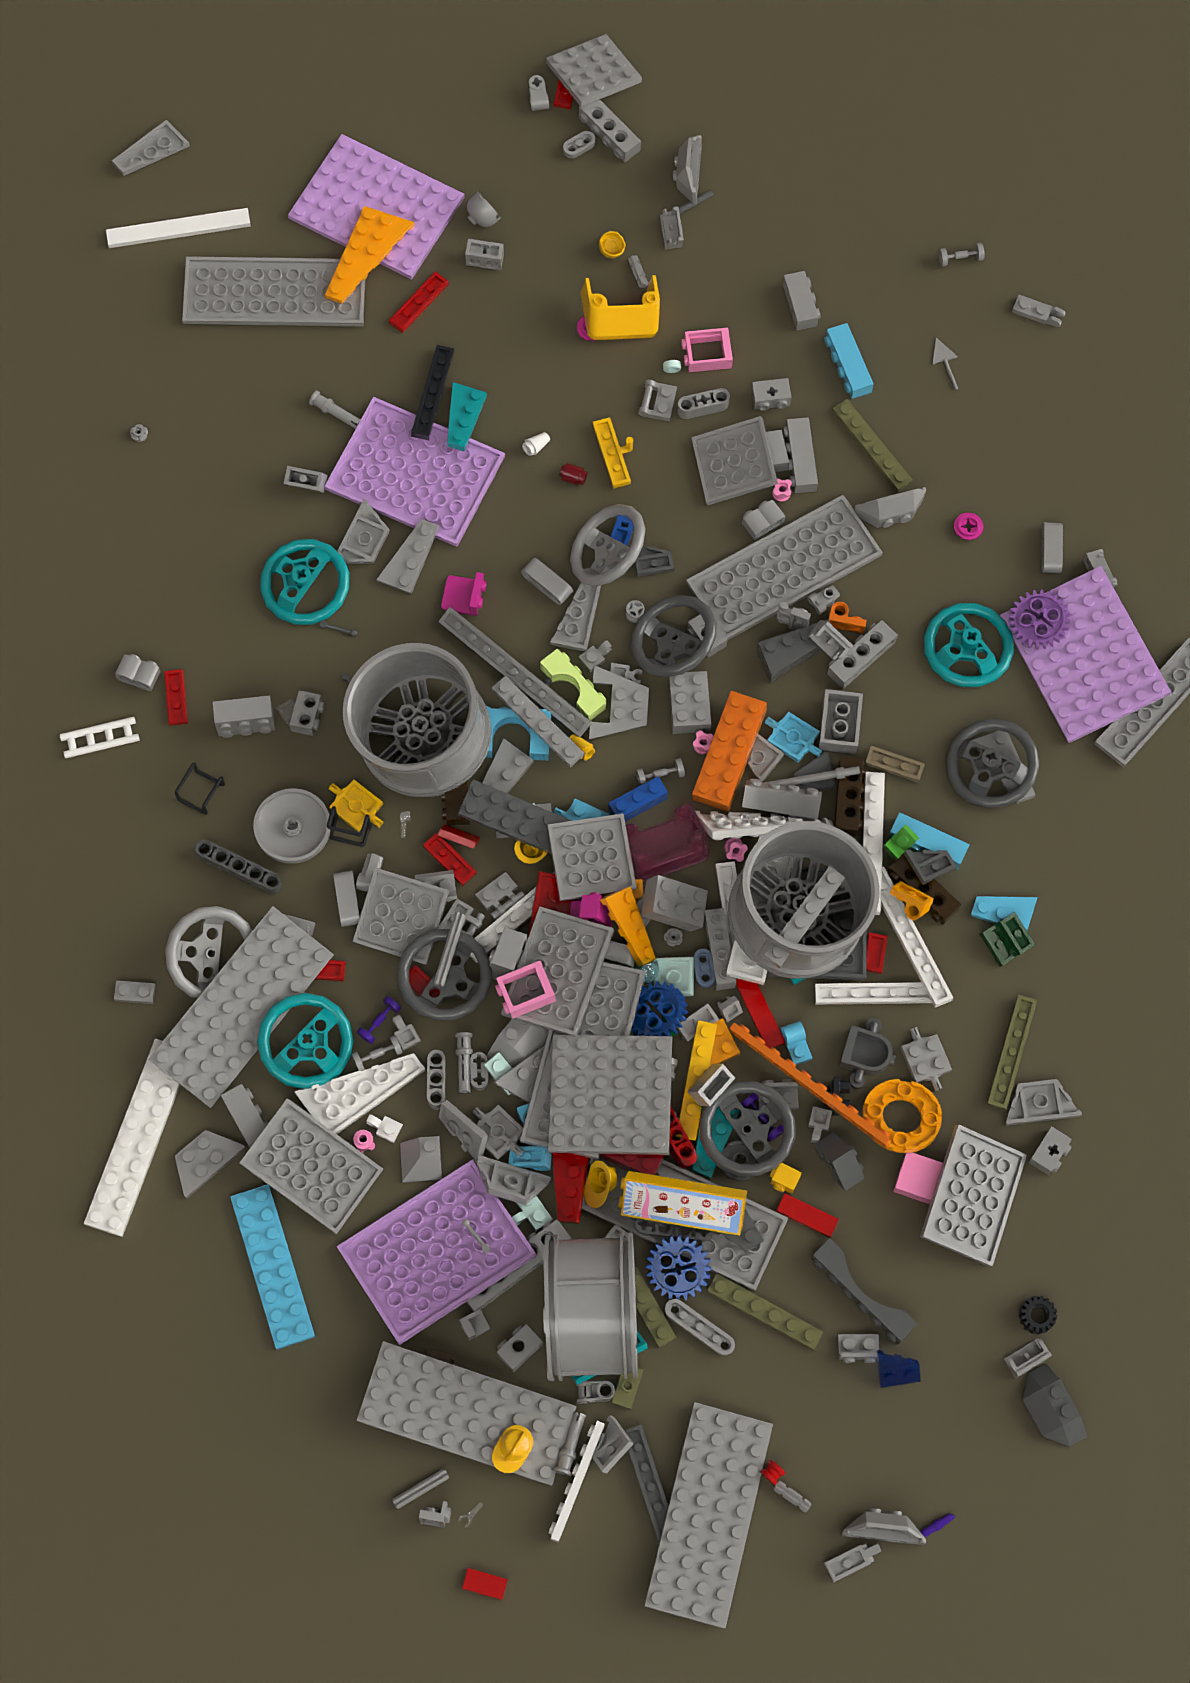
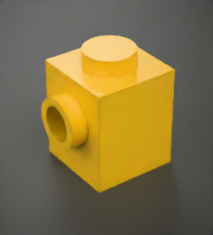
M781 1163L776 1169L771 1171L770 1177H772L770 1184L774 1185L773 1188L777 1191H786L792 1194L802 1172Z

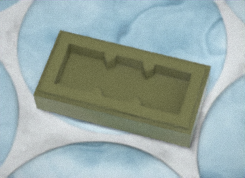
M638 1368L637 1379H633V1374H628V1379L624 1378V1374L620 1375L612 1404L631 1410L644 1370Z

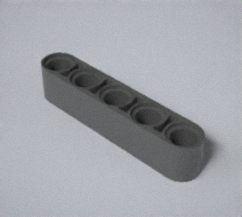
M208 840L197 842L195 851L202 862L268 894L276 895L281 891L282 883L279 875ZM203 848H209L206 854H202L200 851ZM220 856L227 857L223 862L217 861ZM238 864L243 865L241 870H235L234 867ZM253 873H260L258 878H251ZM277 881V885L274 887L268 886V883Z

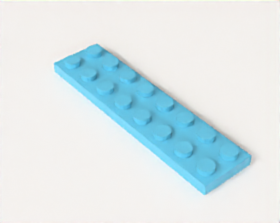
M267 1184L230 1196L276 1350L315 1338L270 1186Z

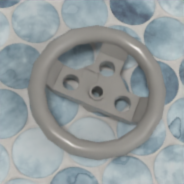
M616 504L603 508L589 518L579 530L572 544L570 556L573 574L581 583L600 586L611 583L625 574L636 561L644 544L646 529L642 515L632 506ZM619 515L628 517L632 521L634 528L630 547L596 529L597 526L611 517ZM586 544L595 550V561L590 568L583 569L581 558L583 547Z
M219 906L197 908L183 916L170 931L165 948L166 967L175 985L188 996L198 999L218 974L224 921H228L240 931L244 941L252 932L249 923L235 911ZM203 919L201 933L191 941H180L181 936L189 926ZM210 928L216 931L213 939L207 937V931ZM189 946H193L195 949L192 957L186 955V949ZM178 961H189L197 971V986L184 977L178 966ZM206 967H210L212 970V974L208 978L203 976V970Z

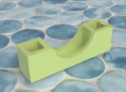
M557 648L540 662V669L547 677H550L552 682L568 681L576 686L580 693L576 709L591 721L606 709V698L602 693L595 691L592 682L589 679L585 680L581 670L576 665L573 666L569 662L570 659L567 654L561 653Z

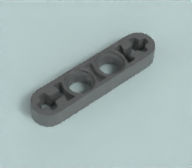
M637 1218L635 1222L636 1231L642 1235L670 1238V1235H673L674 1239H677L680 1234L678 1231L680 1225L669 1224V1231L662 1233L658 1229V1225L662 1222L656 1221L655 1232L652 1231V1227H646L645 1230H642V1227L638 1225V1223H642V1220L645 1219ZM646 1220L648 1225H653V1221ZM689 1227L690 1232L687 1235H689L690 1241L697 1239L696 1241L707 1242L712 1238L713 1231L706 1230L710 1234H706L705 1237H702V1234L695 1232V1236H691L693 1228ZM681 1235L682 1240H685L687 1235Z

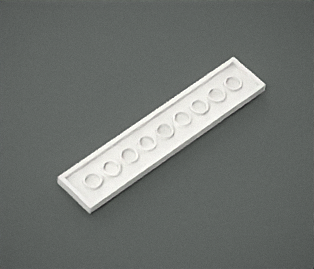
M155 1039L84 1221V1225L123 1237L180 1087L179 1083L148 1060L163 1042L159 1039Z

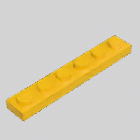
M699 1020L696 1024L679 1115V1122L689 1140L696 1141L702 1106H699L688 1094V1090L710 1066L717 1024ZM678 1134L675 1137L682 1138V1135Z

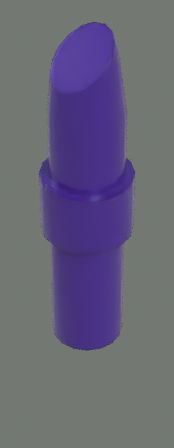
M948 1513L940 1519L933 1521L932 1524L922 1529L920 1533L927 1537L933 1532L942 1529L956 1516Z

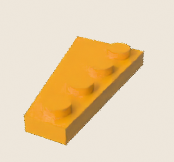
M625 887L600 899L601 903L606 905L610 911L608 915L611 920H615L620 936L625 937L628 942L626 946L637 965L643 966L655 960L656 957L631 887Z

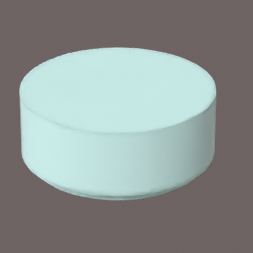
M668 360L663 363V371L666 373H676L681 370V362L678 360Z

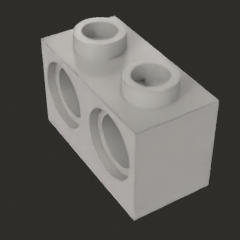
M468 239L465 253L467 266L501 270L504 258V244Z
M299 690L289 724L291 732L310 736L314 735V731L318 730L320 719H318L319 713H322L324 710V702H322L321 695ZM312 702L315 704L313 707H306L307 703ZM303 720L310 721L307 725L301 724Z

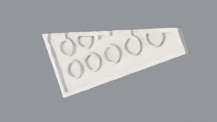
M693 810V818L714 840H722L727 837L735 839L742 836L758 837L760 834H767L779 826L793 822H820L818 819L789 815L786 818L771 813L770 817H760V813L729 812L728 815L718 813V811H710V815Z
M413 1053L382 1065H375L363 1071L360 1070L332 1079L325 1085L319 1086V1084L311 1086L312 1088L295 1091V1094L312 1117L338 1134L423 1073L425 1068Z

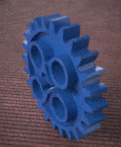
M659 981L656 982L655 986L650 982L647 989L642 986L631 1032L635 1036H671L670 1033L672 1032L677 1034L676 1028H683L680 1022L686 1021L683 1015L688 1013L685 1009L688 1005L684 1001L685 997L681 994L680 990L676 989L673 984L669 986L666 982L661 986ZM647 1001L667 1020L666 1023L646 1004Z
M681 1234L678 1235L677 1239L670 1235V1241L663 1238V1245L657 1242L655 1244L657 1250L651 1249L650 1252L654 1256L647 1257V1260L652 1262L646 1264V1268L651 1269V1271L647 1272V1276H653L649 1283L657 1284L654 1289L655 1291L660 1288L662 1289L661 1296L667 1292L669 1293V1299L676 1295V1299L679 1300L680 1295H683L684 1299L687 1300L688 1293L695 1297V1290L702 1292L700 1284L703 1286L707 1285L704 1278L710 1279V1274L706 1271H710L712 1267L706 1264L711 1262V1258H705L708 1251H701L703 1244L695 1245L697 1239L690 1242L689 1235L686 1236L685 1240H682ZM689 1251L692 1257L685 1260L681 1257V1253ZM668 1255L671 1257L672 1262L665 1264L662 1262L661 1257ZM692 1262H696V1265H694V1266H693V1265L685 1266V1265H688V1264H690V1263H692ZM676 1263H679L680 1266H683L681 1271H678V1268H675ZM662 1269H671V1270H668L667 1272H662V1271H661ZM692 1270L696 1273V1277L689 1279L685 1273ZM668 1275H674L677 1281L675 1283H669L667 1282L666 1277Z

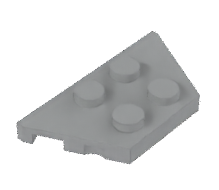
M363 499L337 551L343 556L346 564L374 563L390 532L389 528L380 519L367 500Z
M545 1044L493 1083L509 1091L512 1095L520 1097L523 1101L530 1103Z
M1057 1079L1019 1083L1016 1087L1005 1124L1009 1126L1081 1117L1082 1113L1073 1104L1071 1097L1063 1090V1086Z
M205 1130L176 1154V1164L186 1199L245 1150V1146Z
M478 1155L476 1159L487 1194L523 1205L528 1204L549 1185L551 1180L549 1176Z

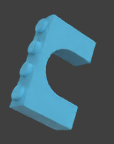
M486 706L491 720V743L486 758H492L495 732L505 724L514 723L523 726L530 734V758L533 760L549 761V746L511 709L507 707L492 709ZM540 709L551 720V711Z

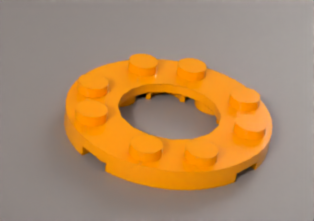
M900 1079L888 1080L873 1088L865 1100L862 1111V1118L866 1116L874 1122L873 1126L878 1130L882 1128L890 1134L889 1138L892 1144L887 1150L898 1153L917 1152L929 1146L937 1137L942 1122V1110L933 1093L917 1082L900 1081ZM897 1100L910 1102L920 1112L921 1123L916 1130L910 1133L895 1132L883 1120L884 1108L889 1103Z

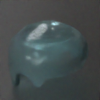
M653 960L652 963L645 964L638 969L646 973L643 984L650 983L658 977V960Z

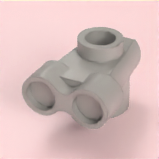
M832 585L817 594L815 592L807 597V600L820 615L827 610V607L835 603V600L840 597V593Z

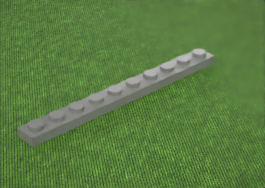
M448 608L439 620L440 624L543 708L551 711L554 717L576 735L581 737L592 721L453 608Z

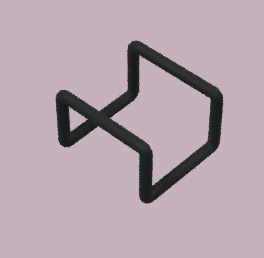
M193 762L176 788L175 796L179 802L207 815L206 805L218 786H225V782L222 776L217 780L198 770L196 763ZM193 768L197 774L215 782L214 787L202 805V809L183 800L178 793Z
M333 806L327 822V828L331 830L329 838L360 847L365 846L371 828L369 815H365L361 832H354L335 827L338 816L336 807ZM338 831L359 837L364 835V839L360 843L333 836V833Z

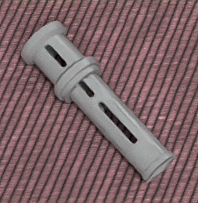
M318 390L312 394L309 400V405H315L323 413H330L354 429L357 428L361 420L334 404L333 399H327L322 396Z
M469 1032L455 1034V1038H457L455 1054L458 1056L459 1093L471 1092L470 1056L473 1054L471 1049L473 1034Z
M573 1412L564 1447L559 1450V1461L557 1467H554L553 1470L558 1474L564 1476H571L572 1474L570 1472L572 1463L577 1457L575 1449L586 1417L582 1413L579 1415L578 1412Z

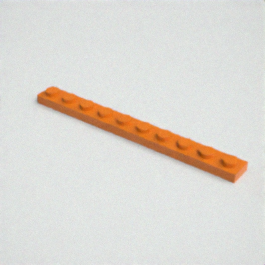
M733 1023L729 1028L732 1035L795 1082H798L799 1085L882 1147L888 1149L892 1144L888 1132L882 1128L880 1130L875 1128L873 1121L866 1116L864 1118L859 1116L858 1111L851 1105L847 1107L843 1104V1100L837 1094L833 1093L831 1095L826 1091L827 1088L822 1083L812 1081L811 1076L804 1070L800 1072L796 1069V1065L790 1059L784 1060L781 1058L779 1051L773 1047L769 1049L764 1045L765 1041L757 1035L753 1037L749 1034L750 1030L742 1024L738 1026L736 1023Z

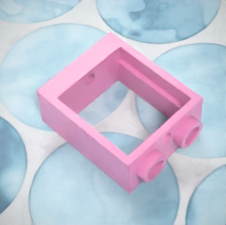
M728 328L685 332V338L682 339V350H686L684 365L688 366L689 372L732 368L733 357ZM721 341L723 358L693 361L691 344Z
M541 961L496 978L498 985L495 988L499 997H504L505 1002L502 1005L506 1014H511L512 1019L556 1001L555 994ZM536 972L545 994L513 1006L505 984Z

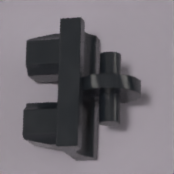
M833 1077L832 1092H830V1086H825L827 1088L826 1091L831 1095L835 1093L840 1097V1093L850 1094V1082L840 1080V1077ZM843 1100L842 1103L848 1107L850 1100ZM832 1109V1116H838L839 1114Z

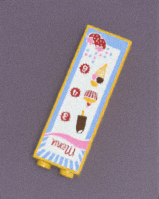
M628 1171L626 1177H622L620 1189L624 1191L623 1196L619 1198L618 1208H621V1216L739 1236L741 1234L747 1196L746 1190Z

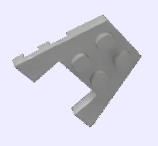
M594 666L592 684L612 686L610 722H592L589 726V740L645 727L647 725L649 688Z

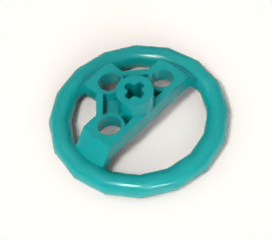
M296 539L280 546L267 558L260 574V593L266 607L279 619L294 625H313L330 618L343 605L349 591L350 572L343 556L331 545L316 539ZM311 550L305 558L291 560L287 557V555L297 551ZM312 560L319 561L316 567H310L309 563ZM332 561L338 573V588L333 599L324 608L313 613H294L295 607L326 563ZM285 566H292V571L290 573L283 572ZM273 573L281 576L284 583V589L279 594L278 601H276L271 590V577ZM290 590H297V595L295 597H288V592Z
M957 603L942 609L929 621L923 637L924 654L931 669L944 681L960 687H981L996 681L1009 668L1014 655L1013 635L1006 621L993 609L977 603ZM962 614L980 616L987 619L997 628L1002 638L1003 652L998 663L994 654L981 639L980 631L972 627ZM956 623H960L963 625L964 629L957 630L955 629L954 625ZM943 625L951 633L950 642L936 653L935 637L939 627ZM956 647L960 650V653L952 654L950 649ZM983 652L986 658L979 659L976 654ZM959 660L974 662L981 675L963 676L950 671L949 668Z
M310 993L286 996L271 1006L260 1022L257 1037L260 1059L271 1076L287 1086L302 1089L312 1088L311 1086L319 1084V1086L325 1085L339 1076L351 1058L354 1042L350 1021L341 1008L324 996ZM301 1005L321 1008L322 1010L274 1058L271 1053L269 1038L271 1028L279 1015L291 1007ZM321 1020L325 1023L324 1031H317L315 1029L316 1021ZM336 1023L339 1026L342 1040L338 1057L328 1047V1031ZM303 1037H308L309 1043L304 1044L302 1042L304 1040ZM291 1048L298 1052V1057L294 1060L287 1057V1051ZM322 1048L325 1050L326 1056L324 1059L316 1058V1049ZM299 1061H313L323 1071L321 1074L309 1077L289 1073Z

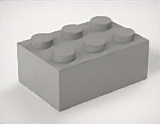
M707 671L686 672L682 675L669 677L672 734L696 733L700 730L710 732L711 715Z
M825 689L819 749L856 754L863 693Z
M270 695L213 702L214 723L218 736L229 738L237 734L247 736L255 732L266 734L275 730L274 710Z
M660 875L654 876L646 881L641 916L690 932L703 927L708 891Z
M504 927L503 932L498 933L496 951L492 950L489 957L492 979L497 980L496 978L517 970L527 943V934Z

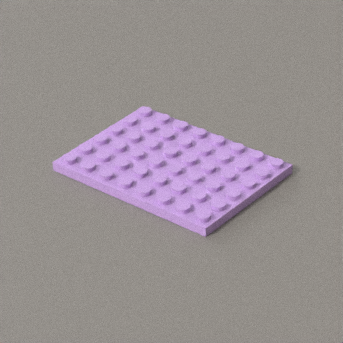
M341 134L289 212L288 219L345 247L364 206L414 222V227L406 232L404 238L398 241L393 246L392 251L380 262L381 265L412 280L465 196L464 193Z
M373 397L326 482L325 490L359 505L365 499L375 512L412 528H415L421 519L437 524L439 529L435 538L458 547L504 460L505 453L471 438L465 451L447 447L448 428L436 423L433 425L429 441L411 437L416 415Z
M1102 566L1050 590L1051 597L1058 594L1057 601L1063 599L1064 603L1062 605H1068L1066 611L1070 612V616L1067 617L1070 619V624H1066L1069 626V630L1064 631L1065 638L1059 636L1060 643L1054 640L1053 647L1048 643L1046 644V649L1039 645L1038 650H1036L1035 644L1028 648V642L1022 645V638L1016 640L1017 633L1012 634L1014 644L1068 744L1171 694V690ZM1036 604L1032 608L1035 610H1039L1042 608V606ZM1010 610L1000 615L1006 621L1008 627L1011 622L1009 615H1012ZM1051 614L1048 616V618L1051 620H1055L1056 618H1058V616L1055 614ZM1024 619L1022 623L1028 625L1031 621ZM1039 629L1037 631V633L1041 635L1047 632L1045 629Z
M473 1160L337 1246L399 1345L537 1256L499 1198L487 1194L478 1167ZM464 1219L469 1220V1225L473 1228V1230L477 1233L481 1240L485 1244L489 1245V1253H484L482 1250V1246L471 1234V1232L467 1229V1227L462 1226V1221Z

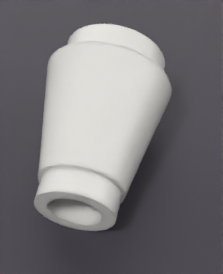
M545 432L528 438L522 444L523 450L529 456L536 455L550 441V438Z

